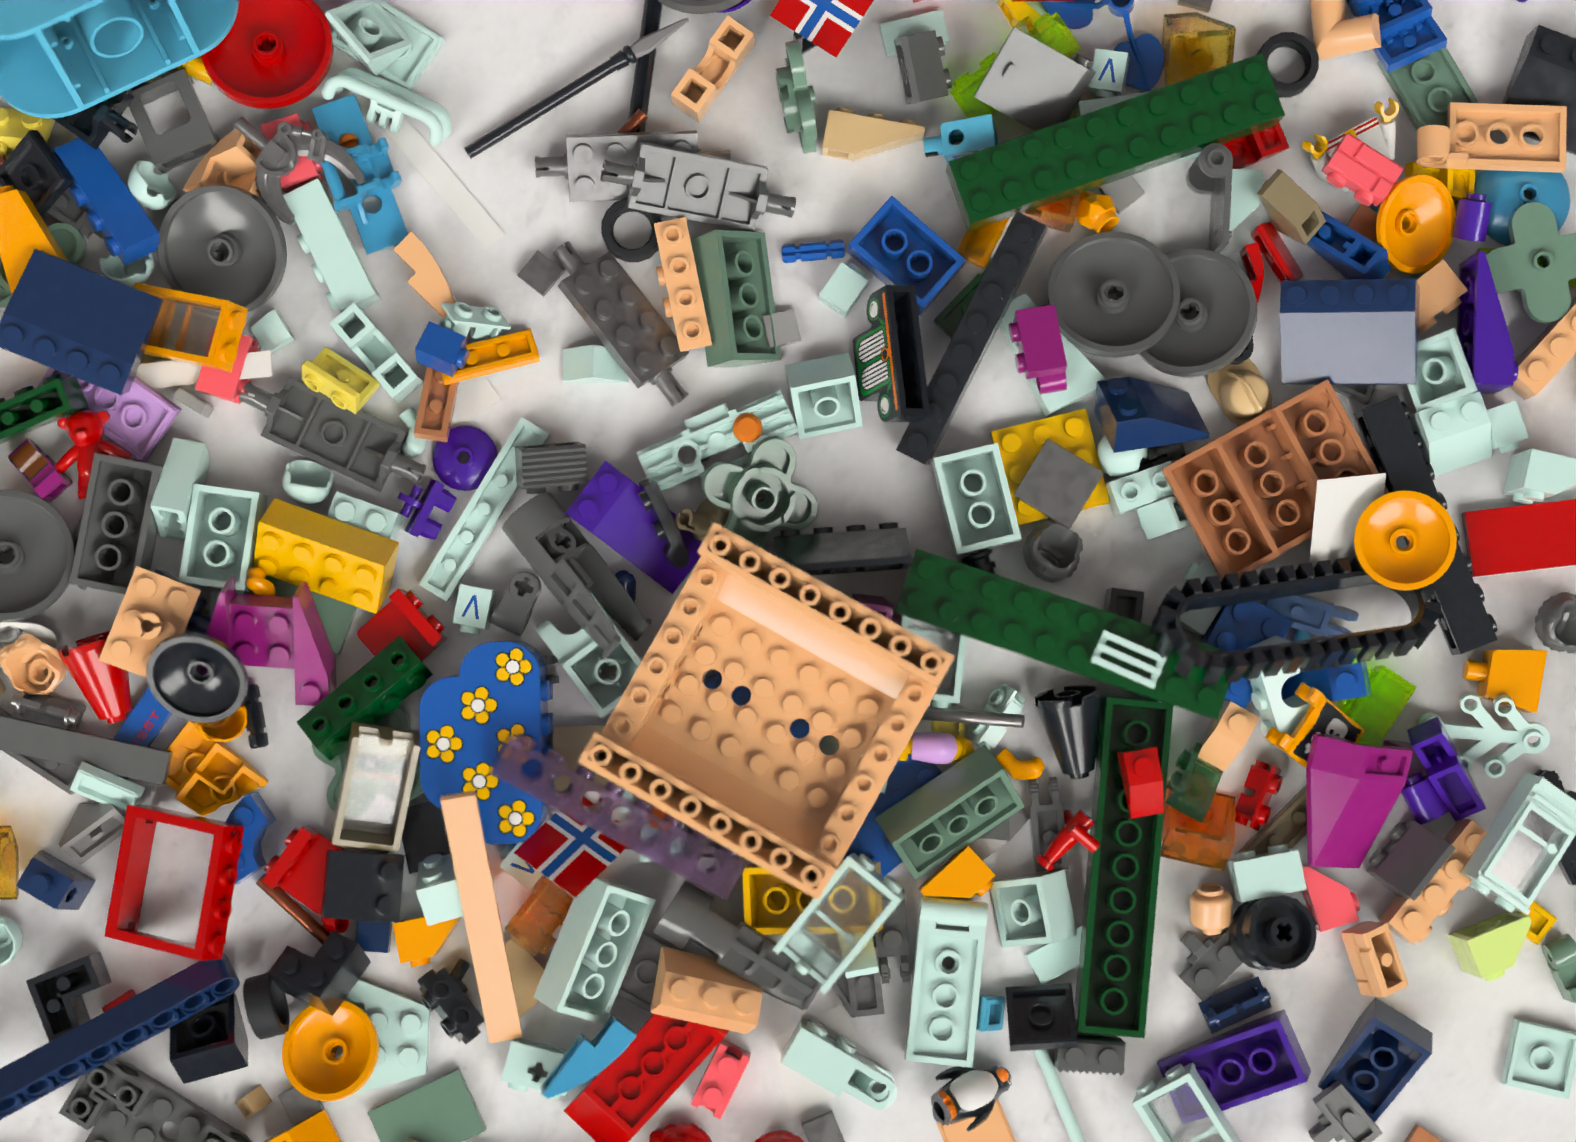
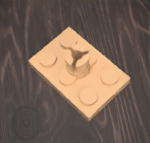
M136 566L99 660L146 677L149 657L157 645L171 636L185 633L202 590Z

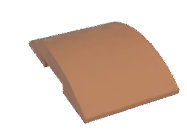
M1328 379L1228 431L1161 469L1220 580L1223 579L1225 574L1238 573L1240 578L1243 572L1261 567L1279 557L1283 552L1312 537L1317 480L1379 474ZM1386 486L1384 489V495L1389 493Z

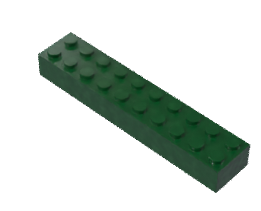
M1263 53L948 161L946 173L967 232L1013 217L1016 211L1024 213L1201 152L1210 144H1224L1276 126L1285 116Z
M919 549L915 551L895 612L897 615L1211 719H1218L1229 683H1226L1224 672L1216 685L1202 684L1204 668L1193 665L1186 678L1174 671L1181 658L1176 651L1166 656L1167 660L1162 667L1154 689L1090 662L1103 630L1156 653L1158 651L1155 646L1162 634L1151 633L1152 626ZM1189 639L1193 644L1206 651L1216 653L1228 652L1226 650ZM1106 641V646L1155 667L1157 661L1112 641ZM1104 652L1099 657L1147 679L1152 674Z
M1102 697L1091 819L1095 823L1090 828V835L1100 842V846L1094 853L1088 850L1074 1007L1077 1032L1145 1038L1164 813L1130 819L1118 752L1157 747L1163 778L1165 809L1173 706L1163 702Z

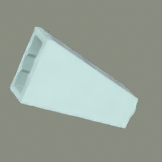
M1026 294L1019 297L1014 296L999 325L1014 356L1019 353L1017 342H1011L1009 323H1013L1015 310L1037 307ZM1062 334L1061 337L1067 362V390L1040 395L1036 378L1026 379L1045 417L1095 393L1097 381L1106 380L1093 364Z

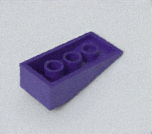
M1478 251L1459 264V279L1468 291L1459 297L1462 303L1457 308V336L1478 390L1476 392L1495 394L1513 386V382L1518 377L1519 367L1518 363L1514 362L1515 352L1485 252Z
M605 461L567 510L566 514L670 593L674 594L701 556L697 551L703 541L695 539L690 531L678 528L687 548L690 563L681 569L669 563L662 551L665 540H658L651 525L655 518L651 510L645 511L638 497V493L642 492L640 486ZM670 510L672 517L675 521L676 514Z
M1285 1009L1252 1020L1157 1061L1163 1078L1166 1077L1165 1073L1178 1064H1182L1185 1067L1194 1063L1195 1069L1222 1111L1306 1083L1311 1073L1309 1064ZM1188 1082L1169 1092L1183 1124L1208 1116Z

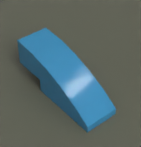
M612 1014L592 1041L583 1034L579 1035L540 1087L542 1094L549 1099L590 1080L619 1057L637 1035L633 1029Z

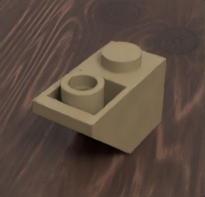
M1277 169L1257 192L1276 230L1303 245H1306L1326 222L1317 202L1280 169Z

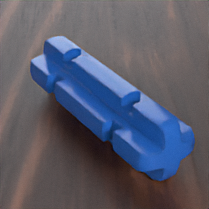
M839 239L830 240V243H826V241L800 243V246H795V243L784 244L781 248L782 260L784 263H794L796 259H801V262L827 260V257L830 256L832 259L843 258L845 256L844 241Z

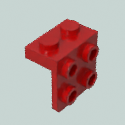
M400 588L389 596L391 601L357 632L358 638L374 656L397 637L401 636L422 661L448 639L442 633L445 630L443 624L433 614L428 617L420 608L423 605L420 598L411 589L406 592Z
M310 825L303 826L300 830L294 828L283 843L287 847L281 856L274 855L265 866L264 871L267 875L262 882L271 889L281 887L317 915H321L327 850L343 849L338 845H332L330 839Z

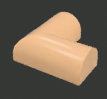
M1310 0L1313 41L1319 55V61L1381 47L1378 14L1373 13L1347 19L1345 0Z

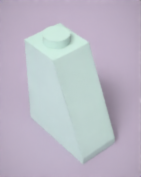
M173 438L150 504L161 537L185 541L193 484H206L210 464L207 446L199 440L193 438H186L185 440Z

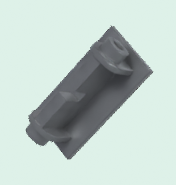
M21 692L20 695L14 694L11 700V706L15 707L12 714L14 718L75 731L78 730L86 709L85 705L50 695H31Z

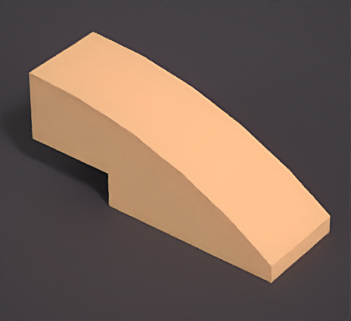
M411 231L393 250L415 272L407 281L409 285L443 318H446L447 313L441 306V303H456L452 289L436 260Z

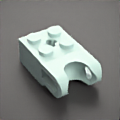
M589 591L621 638V641L608 658L602 657L604 650L582 628L577 633L567 635L562 633L554 623L543 620L536 625V629L600 718H605L615 709L642 659L593 593ZM605 664L609 666L616 665L618 671L615 672L617 676L614 680L602 678L601 673L605 672L602 667Z
M812 1018L808 1022L800 1019L781 1052L782 1064L839 1097L845 1091L878 1110H884L893 1104L897 1096V1089L891 1072L858 1053L855 1048L856 1044L841 1035H838L837 1039L827 1034L826 1026ZM876 1082L885 1084V1087L880 1091H873L871 1089L872 1085Z

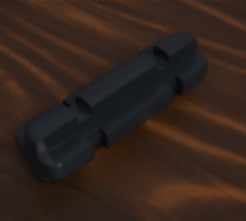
M257 684L248 685V691L244 699V705L247 710L246 728L247 731H250L248 739L251 749L263 748L269 744L267 732L264 733L263 729L266 728L262 702L258 701V698L261 696Z

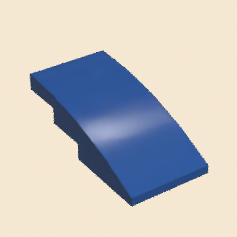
M1346 0L1354 17L1373 13L1379 15L1381 47L1375 48L1373 51L1387 73L1447 46L1446 36L1431 16L1432 6L1428 0Z

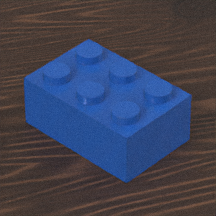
M893 196L884 203L848 244L847 251L885 285L915 286L919 315L928 308L959 273L966 261L965 258Z
M1257 601L1225 605L1221 607L1200 642L1226 651L1246 649L1273 636L1285 639L1293 621ZM1244 674L1240 681L1229 683L1225 699L1246 709L1251 700L1253 689L1251 682L1245 680Z

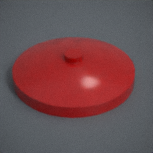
M239 0L238 13L231 30L215 48L201 55L211 81L228 98L252 108H281L306 98L322 83L332 63L333 38L324 13L313 0Z

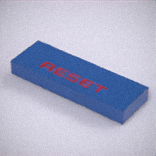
M148 687L113 739L150 747L172 713L156 700ZM119 776L123 779L128 780V777Z

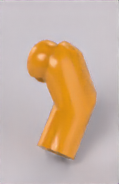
M251 568L248 571V578L245 580L248 589L256 595L277 596L274 585L265 579L266 572L264 569Z
M1006 747L995 756L1002 768L1016 780L1037 779L1045 768L1044 762L1039 757L1034 756L1029 760H1017Z

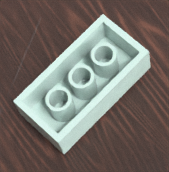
M597 877L573 899L533 997L556 1012L605 1024L656 899L633 887Z

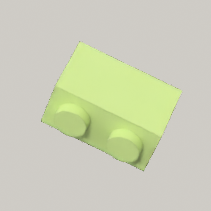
M1505 911L1448 934L1462 971L1482 979L1485 978L1486 981L1504 976V970L1513 967L1532 923L1530 916L1517 912L1511 914Z

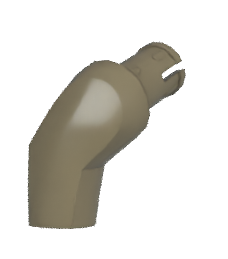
M705 499L698 506L696 512L687 508L682 509L684 514L678 512L675 522L678 528L690 531L695 539L704 541L714 522L722 527L725 526L730 510L716 506L708 499Z

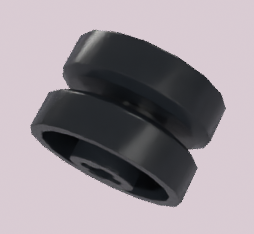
M1285 895L1244 902L1233 914V922L1229 927L1230 944L1237 958L1248 967L1261 971L1298 967L1307 961L1314 950L1317 936L1315 921L1308 908L1297 899Z

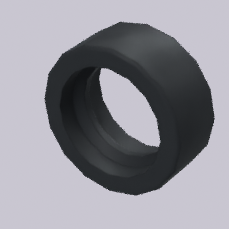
M1281 32L1270 37L1259 49L1257 55L1263 53L1266 64L1270 54L1280 47L1294 49L1302 56L1305 62V70L1297 81L1283 83L1277 81L1271 75L1278 97L1291 98L1302 93L1315 79L1319 68V55L1314 44L1305 36L1295 32Z
M628 198L615 202L606 210L601 222V234L607 249L615 258L625 262L639 263L651 258L659 250L654 223L662 221L659 214L628 208L626 206ZM627 212L643 214L649 220L652 227L649 241L637 249H627L621 246L613 234L616 220Z
M268 973L245 979L243 985L244 1006L255 1036L263 1040L288 1032L290 1015L285 993L280 990Z

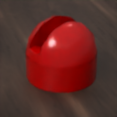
M320 917L321 922L324 923L322 927L330 933L332 931L344 933L350 923V920Z

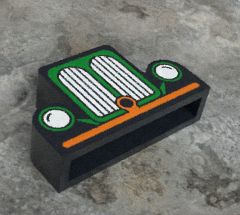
M885 285L873 292L867 301V318L872 327L853 339L858 396L860 401H878L877 410L883 422H917L929 416L930 409L915 286Z

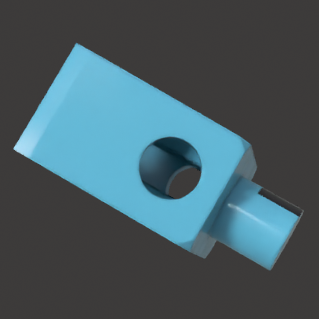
M992 114L940 124V136L923 138L925 156L944 155L947 164L948 161L998 144L997 129ZM962 140V143L959 145H954L955 142Z

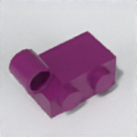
M1055 304L1015 310L1013 323H1009V334L1011 342H1017L1019 353L1015 354L1017 372L1025 373L1026 379L1036 378L1040 395L1066 391L1067 362Z

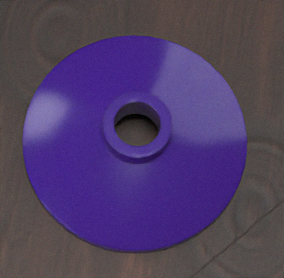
M459 426L450 429L448 442L437 441L433 451V466L437 476L447 486L460 491H471L479 487L498 456V452L493 440L484 431L472 426ZM464 451L468 452L470 455L469 461L465 464L460 463L458 460L459 454Z

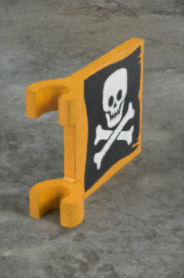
M1301 682L1295 694L1310 704L1309 709L1291 736L1271 727L1265 739L1306 768L1313 734L1339 736L1357 743L1365 730L1327 700L1322 692L1314 687L1311 689L1308 685Z

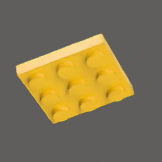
M1086 408L990 432L992 443H998L1018 526L1049 519V517L1013 496L1047 439L1102 471ZM1103 475L1082 510L1110 503Z

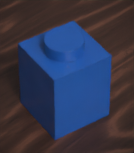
M430 321L415 347L417 363L450 377L454 376L457 368L462 369L465 366L469 356V350L466 347V336Z

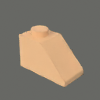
M1224 701L1218 719H1213L1192 759L1222 775L1246 744L1260 717L1232 701Z

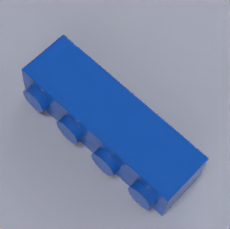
M77 138L54 149L55 155L73 178L72 183L69 185V192L74 203L78 207H84L88 213L87 219L91 227L96 232L100 231L105 237V245L113 257L118 256L123 265L126 266L158 250V230L99 147L96 150L82 139Z

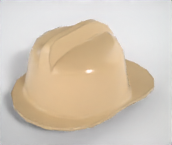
M1249 358L1242 364L1235 365L1230 363L1218 371L1207 374V383L1210 391L1231 422L1240 426L1272 408L1270 388Z

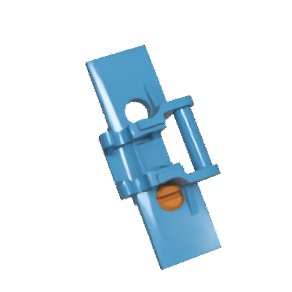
M354 94L311 108L318 129L325 131L329 140L341 146L353 157L366 180V183L357 184L356 179H352L357 194L347 197L336 166L328 161H325V163L317 162L321 164L335 200L333 204L335 211L350 210L367 255L398 245L408 235V232L391 191L400 186L402 179L399 171H394L387 154L389 145L386 138H380L377 143L373 144ZM373 196L380 199L382 202L381 209L377 213L365 211L363 202L366 198Z

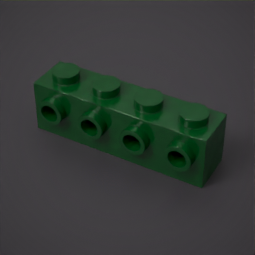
M61 373L43 379L44 385L37 388L28 386L14 392L15 397L6 401L5 398H0V444L57 421L62 417L69 416L75 411L88 408L89 406L77 378H63Z
M399 636L296 723L316 749L331 761L347 750L352 722L375 725L388 712L394 711L408 695L420 689L433 673L403 638Z

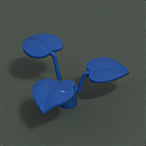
M1096 0L1041 1L1047 14L1062 27L1074 30L1082 29L1091 24L1093 9H1100L1108 5L1109 11L1114 16L1123 17L1129 42H1121L1113 50L1129 54L1130 59L1125 84L1145 92L1150 91L1157 84L1164 67L1163 47L1152 34H1143L1136 39L1134 38L1129 16L1134 8V0H1101L1098 3H1095Z

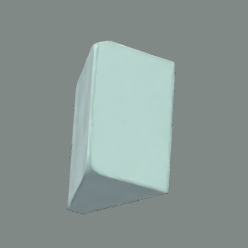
M276 309L268 312L250 327L263 351L271 350V354L295 340Z

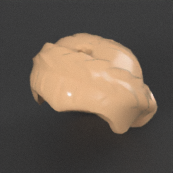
M22 634L18 637L17 641L4 645L0 649V666L3 668L4 673L9 676L13 687L21 692L31 695H48L56 689L66 676V666L59 657L58 650L41 642L39 638L34 637L32 634Z

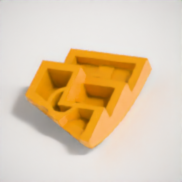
M192 721L185 723L165 749L173 752L166 784L176 791L175 799L202 817L216 811L225 804H230L240 799L241 796L257 788L265 787L268 783V779L224 742H212L204 738Z

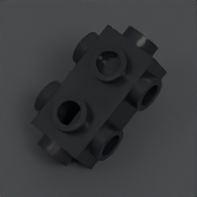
M459 958L450 974L445 968H442L437 973L431 969L418 979L417 982L421 986L419 990L422 993L420 995L422 1003L430 1012L433 1010L437 1012L442 1019L440 1025L444 1032L450 1038L455 1036L459 1042L462 1040L466 1045L481 1033L478 1027L485 1020L465 995L468 988L462 982V979L469 969L470 963Z

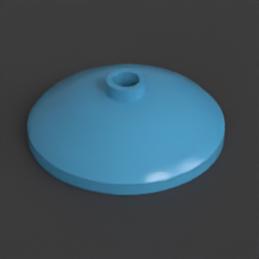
M1482 170L1475 181L1474 193L1487 195L1486 201L1492 202L1487 235L1502 245L1509 246L1511 244L1508 231V221L1515 209L1526 203L1539 202L1548 206L1555 215L1558 231L1567 218L1570 208V192L1562 173ZM1524 190H1529L1532 193L1531 200L1524 197Z

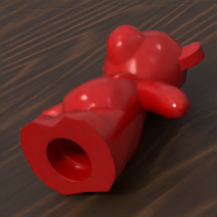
M90 409L75 411L68 417L60 418L57 422L61 429L67 431L68 436L75 445L57 461L54 468L59 473H62L77 461L79 472L78 499L86 498L94 453L132 459L131 454L127 450L102 439L105 429L104 425L110 419L108 411L96 412Z

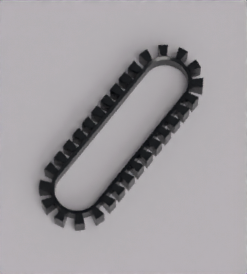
M1354 556L1351 562H1349L1348 557L1339 558L1332 565L1330 560L1318 561L1314 568L1312 562L1299 564L1296 570L1293 565L1281 566L1277 574L1275 567L1262 569L1259 576L1256 570L1245 571L1240 579L1238 573L1225 574L1221 582L1219 575L1209 576L1205 578L1202 585L1200 578L1187 579L1181 591L1174 585L1166 593L1152 621L1151 633L1162 634L1155 646L1161 658L1174 651L1181 656L1174 671L1186 678L1193 665L1204 668L1202 684L1216 685L1223 672L1226 683L1240 681L1243 674L1245 680L1257 679L1262 671L1264 677L1277 676L1281 668L1283 674L1296 673L1300 666L1302 672L1315 670L1318 664H1320L1321 669L1333 667L1337 660L1339 666L1352 664L1355 658L1358 663L1367 662L1374 655L1376 660L1387 659L1392 652L1394 657L1406 656L1413 646L1419 649L1437 626L1434 623L1441 615V603L1427 602L1436 590L1432 583L1415 590L1391 589L1405 600L1410 609L1411 622L1406 625L1221 653L1209 652L1199 648L1186 637L1181 628L1180 615L1190 610L1372 584L1380 585L1366 574L1359 564L1357 557Z

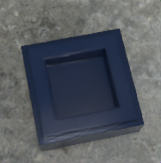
M357 921L356 942L359 943L363 951L389 953L392 922Z

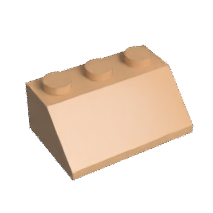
M663 946L659 957L650 1013L747 1034L758 1026L763 992L761 987L748 982L716 962V958Z

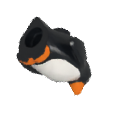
M957 1066L941 1072L935 1077L936 1080H952L931 1096L933 1117L937 1122L944 1125L955 1124L975 1117L966 1130L969 1132L979 1127L992 1113L995 1102L1000 1095L1012 1085L1009 1071L1003 1066H995L988 1070H976L970 1067Z

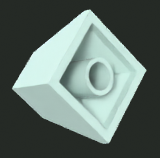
M1455 328L1418 342L1416 385H1407L1417 412L1478 391Z

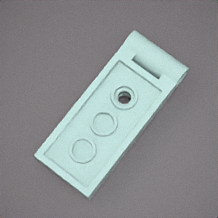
M921 896L905 1047L906 1061L973 1067L988 903ZM950 956L954 959L953 965L948 968L942 966V960Z

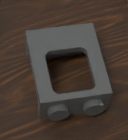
M185 69L169 70L161 75V79L152 83L143 82L133 87L131 92H129L134 96V99L128 105L154 166L162 173L207 154L219 142L218 136L212 131L192 85L194 81ZM179 90L190 115L189 122L163 134H156L144 105Z

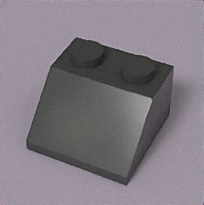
M933 30L895 39L894 44L907 104L948 96L947 89L952 88L949 70L943 69L941 56H945L942 36L937 37L936 31Z
M1406 820L1404 823L1402 821L1399 822L1389 834L1391 840L1384 849L1380 847L1372 854L1368 861L1371 865L1366 871L1395 895L1415 901L1456 848L1416 821Z

